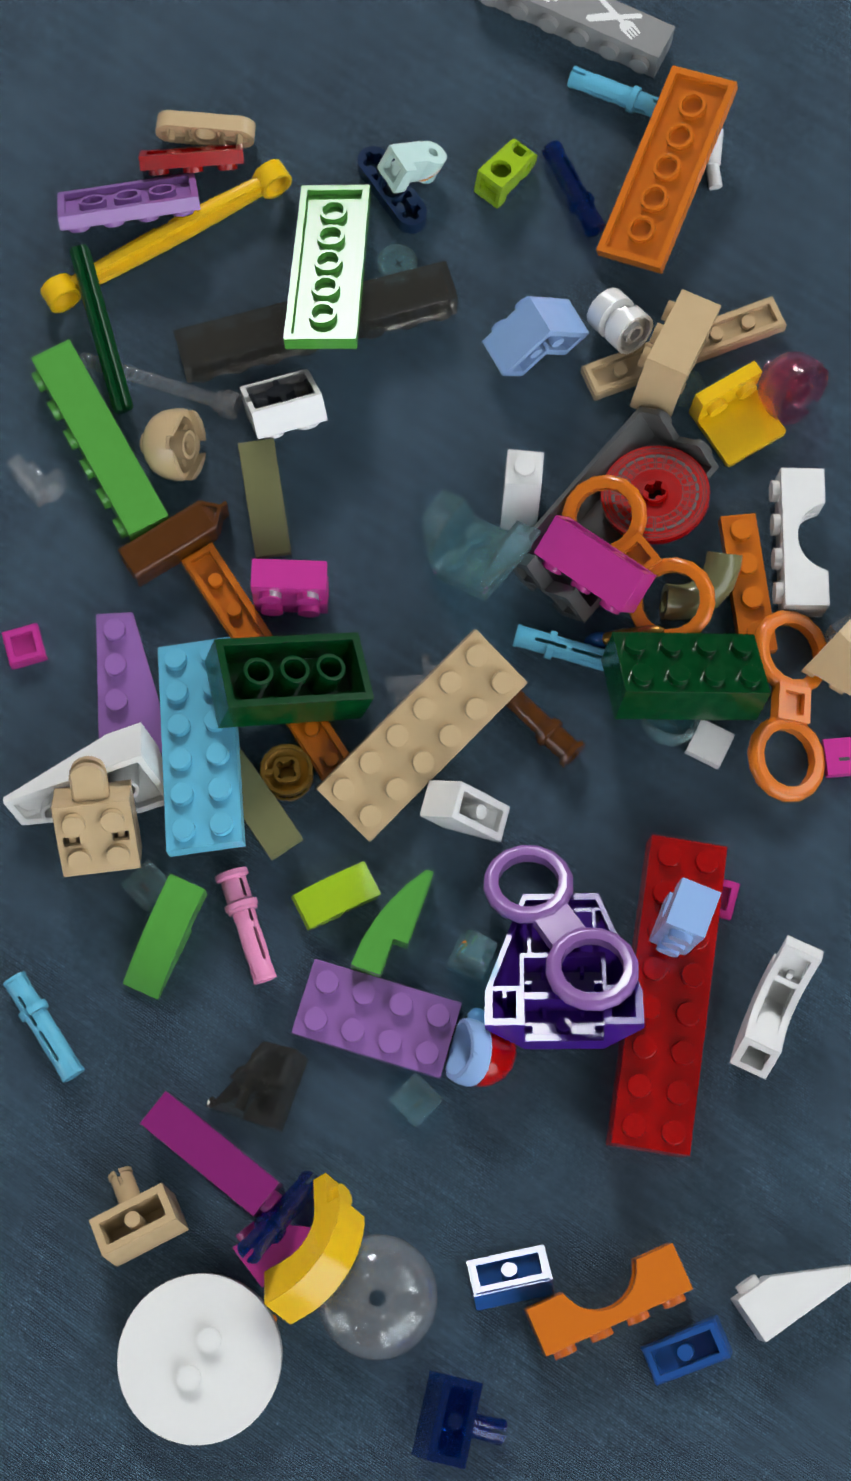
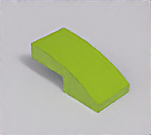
M365 861L301 890L291 898L309 931L340 918L347 911L376 900L381 895V892Z

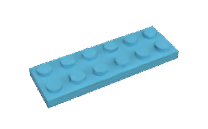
M214 639L158 647L166 852L170 857L246 846L238 727L218 728L205 666V659Z

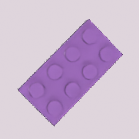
M194 173L57 193V218L60 231L69 230L72 233L84 232L90 226L103 224L109 228L123 225L125 221L136 219L140 222H151L157 220L159 216L173 214L176 217H185L193 214L195 210H201Z
M314 959L291 1033L440 1079L462 1003Z

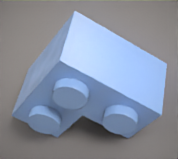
M527 296L515 305V310L507 318L493 325L491 328L492 332L482 342L502 376H523L546 354L566 355L589 334V331L569 299Z

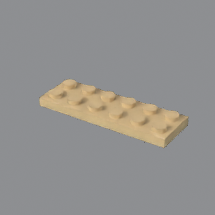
M473 629L316 789L371 842L429 783V780H432L528 682L477 629Z

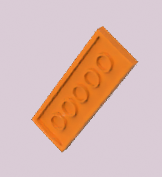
M672 65L596 248L598 256L659 274L663 273L738 91L737 81Z

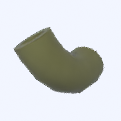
M707 551L703 570L707 573L714 586L716 604L714 609L718 608L734 589L742 566L743 555ZM694 581L687 584L676 585L666 583L664 585L659 607L661 620H689L696 615L700 604V596Z

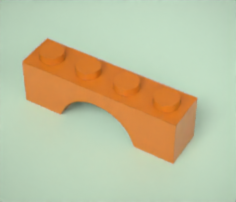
M665 1243L631 1259V1278L628 1287L616 1302L600 1309L582 1308L573 1303L564 1293L558 1292L523 1309L543 1355L547 1357L553 1354L555 1360H558L576 1352L575 1344L590 1337L592 1343H595L614 1334L612 1330L614 1325L626 1320L628 1326H632L649 1318L648 1310L655 1306L663 1304L664 1309H668L686 1301L684 1293L692 1290L693 1287L673 1243Z

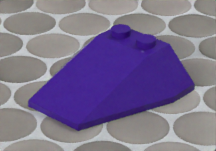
M599 893L572 894L568 905L586 928H603L616 933ZM522 894L519 905H540L547 902L554 894ZM512 921L485 989V1030L523 1049H604L644 1029L643 990L639 981H637L630 996L619 1005L609 1009L588 1011L568 1005L553 992L546 977V958L550 952L549 947L535 930L532 923ZM584 945L575 948L566 955L561 965L566 981L574 988L586 993H600L611 989L619 982L623 974V967L619 958L609 949L599 945Z

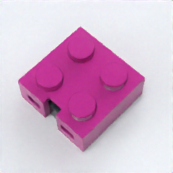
M252 559L250 587L254 607L257 611H261L266 616H281L283 612L298 613L299 616L307 618L318 617L320 613L328 614L329 578L327 561Z

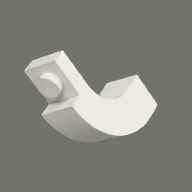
M787 935L778 953H774L753 995L735 1041L730 1059L731 1064L763 1079L767 1078L782 1052L786 1031L794 1010L820 965L824 951Z

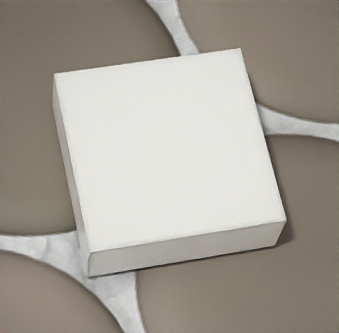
M700 720L684 753L718 770L735 734L707 720Z

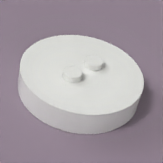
M213 1273L189 1274L167 1281L155 1288L140 1301L123 1329L118 1347L117 1369L119 1383L125 1400L141 1423L158 1436L169 1441L185 1445H208L229 1439L242 1432L259 1417L276 1390L283 1358L280 1331L272 1312L264 1305L261 1297L240 1281Z

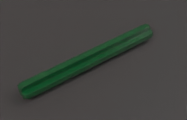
M79 244L70 248L71 260L112 408L117 414H123L133 409L132 399L90 249L86 244Z

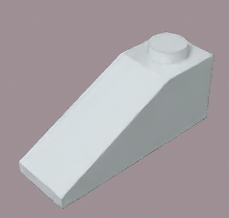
M851 1265L761 1276L760 1278L753 1274L735 1287L739 1293L730 1299L759 1341L767 1342L851 1281Z

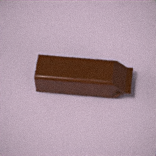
M197 501L117 549L122 562L138 586L145 585L181 563L183 558L207 544L217 541L220 538L224 519L230 516L228 503L226 501L221 504Z

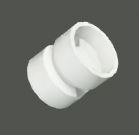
M618 288L606 289L600 293L588 309L587 322L621 354L633 353L639 349L652 332L653 320L638 305L634 306L633 301Z

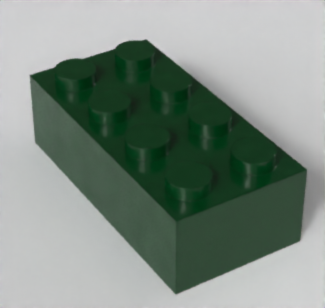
M358 632L214 639L205 659L218 728L361 719L374 700Z
M612 632L601 659L614 719L757 720L771 694L754 634Z

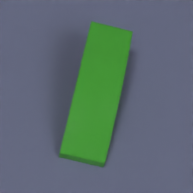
M426 869L415 877L382 909L363 937L351 963V970L381 978L393 944L408 949L433 880V871Z
M171 873L169 874L140 937L123 981L124 985L159 1000L192 932L191 927L207 896L204 888Z

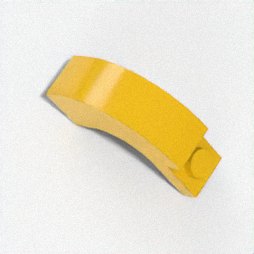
M327 1173L313 1180L314 1220L306 1239L290 1257L264 1271V1305L290 1325L312 1313L336 1291L357 1257L364 1234L365 1217L351 1206L352 1196L348 1188L344 1184L336 1182Z

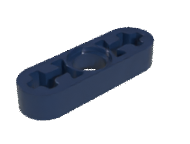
M377 146L364 148L358 155V173L366 185H370L371 192L401 231L408 234L420 232L426 225V205L410 184L405 192H400L396 196L386 195L382 190L387 185L383 176L381 175L378 178V171L373 165L367 167V161L371 160L374 164L380 162L385 151ZM405 201L407 210L412 215L417 213V219L414 220L412 217L405 218V207L403 206Z

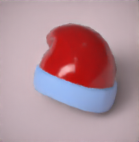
M473 1008L468 1013L467 1018H462L455 1029L446 1061V1075L453 1082L467 1087L491 1086L504 1079L512 1070L516 1059V1045L485 1030V1011L481 1008Z

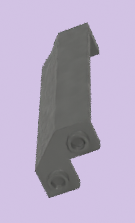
M639 406L505 558V561L522 584L532 592L539 588L545 595L550 596L554 601L551 607L563 616L585 623L600 606L601 598L592 592L586 595L578 591L576 587L570 585L573 579L564 573H561L559 576L544 568L542 565L544 560L534 554V551L556 515L562 516L566 499L578 484L592 476L606 475L610 467L628 452L654 445L673 447L689 454L702 466L708 479L719 468L712 456L711 447L701 439L695 440L680 437L672 425V418L662 409ZM656 490L653 494L649 493V498L655 499L657 495H661V490ZM601 491L587 497L580 506L577 523L609 544L621 539L623 535L610 525L604 515L601 504Z

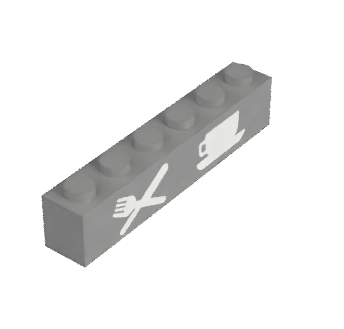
M479 0L484 5L502 10L517 20L529 22L540 27L546 33L556 34L578 47H585L600 54L607 60H614L630 67L636 73L645 74L652 78L655 77L671 47L675 26L617 0Z

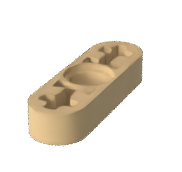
M164 110L157 115L155 133L161 140L170 143L206 146L243 144V148H248L254 144L256 124L253 120L244 116Z

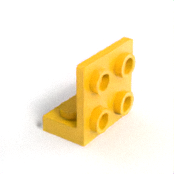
M755 360L695 394L688 412L726 467L737 464L780 439L786 433L782 423L757 390L758 387L756 385L763 371Z

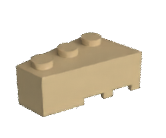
M684 289L681 290L676 302L669 300L661 318L665 323L664 325L657 323L649 343L653 344V347L645 346L637 366L643 368L630 407L638 409L639 406L653 409L659 408L667 412L670 417L672 416L680 394L682 395L687 384L686 381L693 367H695L712 331L721 305Z

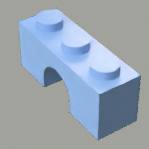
M683 877L677 883L674 893L670 892L665 897L650 935L649 941L657 944L656 950L665 955L678 958L679 954L685 956L706 936L721 892Z

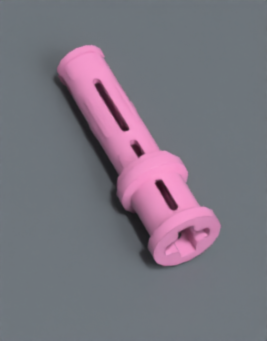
M243 866L222 872L215 876L216 883L222 886L227 906L224 907L225 912L229 917H233L237 927L241 945L251 971L253 984L258 985L277 978L255 911L258 908L257 897H252L246 878L249 872L247 867Z

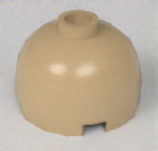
M185 408L168 409L154 415L146 425L144 433L140 438L141 452L144 454V458L151 470L159 476L173 481L196 479L203 468L206 453L199 454L200 441H206L203 421L196 411Z

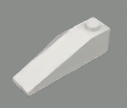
M140 722L104 735L3 797V804L22 826L52 823L51 805L54 789L70 787L68 779L69 770L75 760L84 756H94L101 759L104 763L108 782L131 779L137 813H143L164 806L162 756L158 745Z

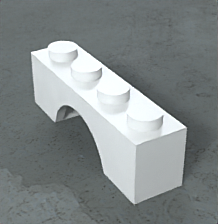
M781 468L775 480H771L769 484V501L774 502L775 514H772L770 518L771 536H776V548H773L771 552L772 570H777V582H774L772 587L773 604H778V611L794 610L807 617H822L830 606L828 570L813 564L805 556L799 545L798 529L799 525L804 521L818 516L826 502L824 469Z

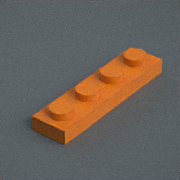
M756 513L720 516L718 526L722 552L743 555L742 566L735 587L729 594L735 634L755 635V631L763 619L772 614ZM775 631L771 636L769 644L770 654H775L778 650Z

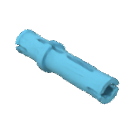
M576 65L573 67L567 83L569 88L585 92L591 96L626 108L625 112L630 114L637 112L650 118L659 97L642 91V87L637 85L630 87L596 73L586 71Z
M518 624L512 646L544 654L543 658L551 660V657H555L581 666L604 671L601 659L605 649L560 637L558 632L553 630L547 633Z
M25 971L19 972L7 979L3 986L19 1009L20 1013L18 1016L20 1020L27 1022L57 1070L62 1082L65 1083L77 1077L85 1068L75 1056L64 1035L47 1010L49 1007L47 1001L41 999L36 993Z

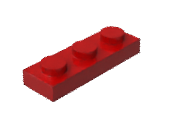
M243 144L143 150L140 151L138 157L140 171L148 170L149 175L152 176L169 174V169L183 168L184 173H198L204 171L203 166L216 165L217 170L229 171L238 169V164H244Z

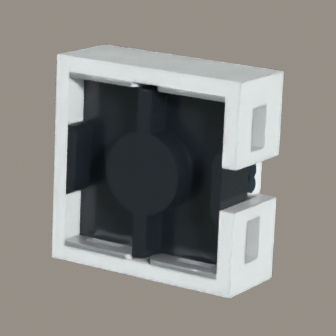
M308 368L239 387L245 412L250 423H252L257 439H276L281 437L284 432L298 428L301 430L312 429L318 426L320 422L328 420L322 393Z

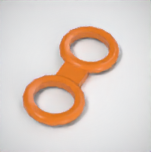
M610 474L592 476L578 484L567 497L562 516L570 517L577 522V515L581 504L587 497L598 491L611 490L623 495L631 506L632 520L628 531L623 537L610 545L657 575L655 579L663 574L679 573L693 580L700 596V604L696 615L689 623L679 628H664V633H701L710 622L716 605L714 586L707 573L697 564L678 557L661 559L643 537L647 524V508L639 489L628 480ZM642 598L634 613H629L635 627L654 625L649 621L644 611Z
M779 610L766 616L757 627L754 635L767 681L772 686L770 718L761 722L752 733L747 755L749 769L756 784L768 796L782 802H800L814 794L823 780L826 766L824 749L816 733L808 726L811 715V691L819 686L822 679L817 676L812 678L808 675L803 679H792L783 675L771 658L769 644L773 632L779 626H790L799 630L806 637L811 647L813 658L827 644V641L821 629L809 617L794 610ZM776 731H785L794 735L803 744L807 753V774L797 786H786L779 783L770 774L765 763L764 751L766 742Z

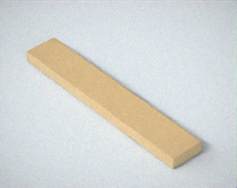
M773 296L717 316L697 363L785 331L787 324ZM648 341L633 353L621 354L618 352L581 366L580 372L593 400L597 401L637 386L643 368L637 366L645 346L652 348L653 344Z

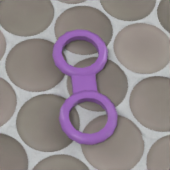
M519 845L504 850L490 862L484 874L483 887L490 906L504 918L517 923L533 924L535 930L550 949L546 958V977L553 992L561 1000L581 1010L603 1011L619 1005L632 994L639 979L638 959L631 945L621 936L603 928H586L568 905L573 894V875L566 861L554 851L538 845ZM521 862H536L546 866L554 873L558 881V888L554 896L543 904L521 906L509 901L502 894L499 880L503 872L512 865ZM584 945H599L609 949L619 958L623 967V974L619 982L611 989L600 993H586L574 988L566 981L561 970V965L566 955L575 948Z

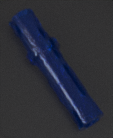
M555 140L548 143L544 147L545 150L541 152L567 197L568 209L572 214L576 215L587 237L599 235L604 231L603 228L606 227V223L594 204L595 198L592 192L587 191L561 141Z
M303 1171L270 1211L262 1213L256 1219L254 1229L238 1244V1253L242 1259L253 1249L254 1252L246 1262L258 1263L272 1244H277L286 1234L287 1226L314 1196L313 1180L308 1185L306 1184L313 1172Z

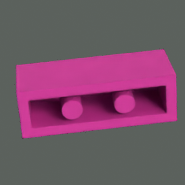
M556 515L534 551V554L544 560L542 562L544 568L559 576L561 573H564L573 579L570 583L571 586L576 587L578 591L586 595L592 592L601 598L599 604L604 609L616 615L620 612L634 613L657 576L570 517Z

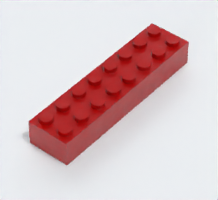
M653 834L646 843L632 949L639 962L638 981L643 990L645 1027L619 1041L606 1145L681 1158L690 1156L727 846ZM684 877L721 892V896L705 938L685 956L679 954L678 958L657 951V944L650 942L649 938L665 897L670 892L674 893L677 883Z

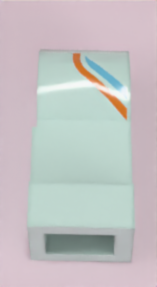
M431 141L391 144L384 153L377 169L393 193L405 192L411 182L432 183L445 163L447 155L441 146Z

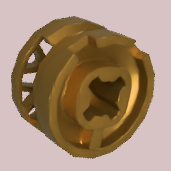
M281 744L271 748L264 755L260 766V775L271 792L276 794L274 795L276 799L280 801H294L302 798L309 791L313 783V765L310 757L302 748L293 744Z

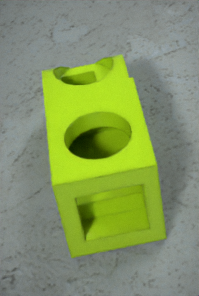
M517 139L510 140L478 169L474 192L498 209L506 201L507 194L520 183V180L530 173L537 161L538 155Z

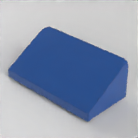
M544 1245L466 1261L476 1310L507 1305L554 1293L553 1278Z

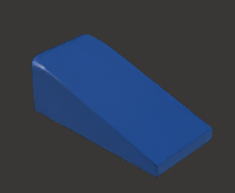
M718 1315L701 1320L641 1346L656 1386L729 1359L733 1354Z

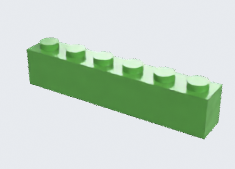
M70 339L31 357L36 370L30 373L40 393L47 391L51 400L46 403L55 421L57 422L61 419L64 421L67 429L62 432L72 451L79 448L84 457L79 460V463L88 480L95 477L100 488L96 489L95 492L104 509L106 510L111 507L114 511L116 518L112 519V523L120 538L128 537L131 542L169 519L167 511Z

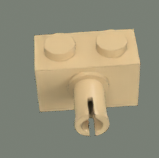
M130 1166L118 1169L121 1176L117 1177L115 1171L108 1175V1180L113 1187L119 1205L89 1219L102 1257L116 1267L189 1230L175 1194L163 1183L140 1193L132 1167Z

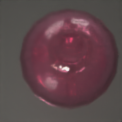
M786 352L768 361L762 368L763 372L759 379L758 396L763 408L770 416L776 420L779 419V422L784 425L794 424L809 413L804 408L810 404L812 399L818 403L828 385L829 371L822 362L804 352Z

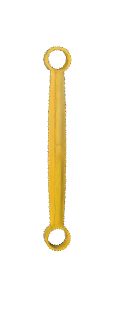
M272 159L263 163L256 169L252 179L201 203V210H195L189 216L174 217L168 220V223L146 232L94 262L99 284L101 285L168 251L262 196L265 199H273L280 196L290 187L292 183L291 175L279 159ZM67 273L57 274L48 279L40 289V294L53 313L68 311L82 297L76 274L72 276Z

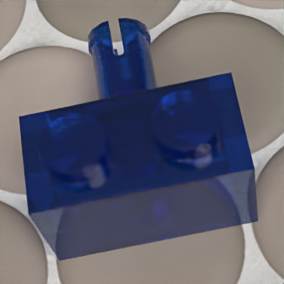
M430 1371L411 1455L424 1460L465 1469L471 1439L501 1446L506 1436L491 1432L490 1429L495 1428L507 1431V1421L504 1418L477 1413L483 1383Z

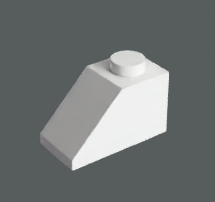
M508 449L504 473L500 533L526 535L537 523L544 452Z
M429 780L420 816L446 829L494 842H501L510 806L462 781Z

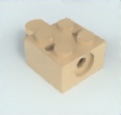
M94 756L78 758L72 763L69 770L68 779L70 787L55 788L51 805L63 877L141 868L142 841L131 779L108 782L106 767L101 759Z

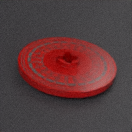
M659 445L641 447L620 457L606 473V475L610 474L624 478L639 489L647 508V524L643 537L649 544L669 543L684 537L699 525L707 512L710 502V485L707 475L702 466L692 456L679 449ZM611 490L601 491V504L607 521L618 533L624 535L628 531L632 520L631 506L628 500L618 492ZM656 490H661V495H657L655 499L649 498V493L653 494Z

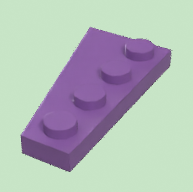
M133 612L96 614L99 738L141 722L158 745L162 756L160 702Z

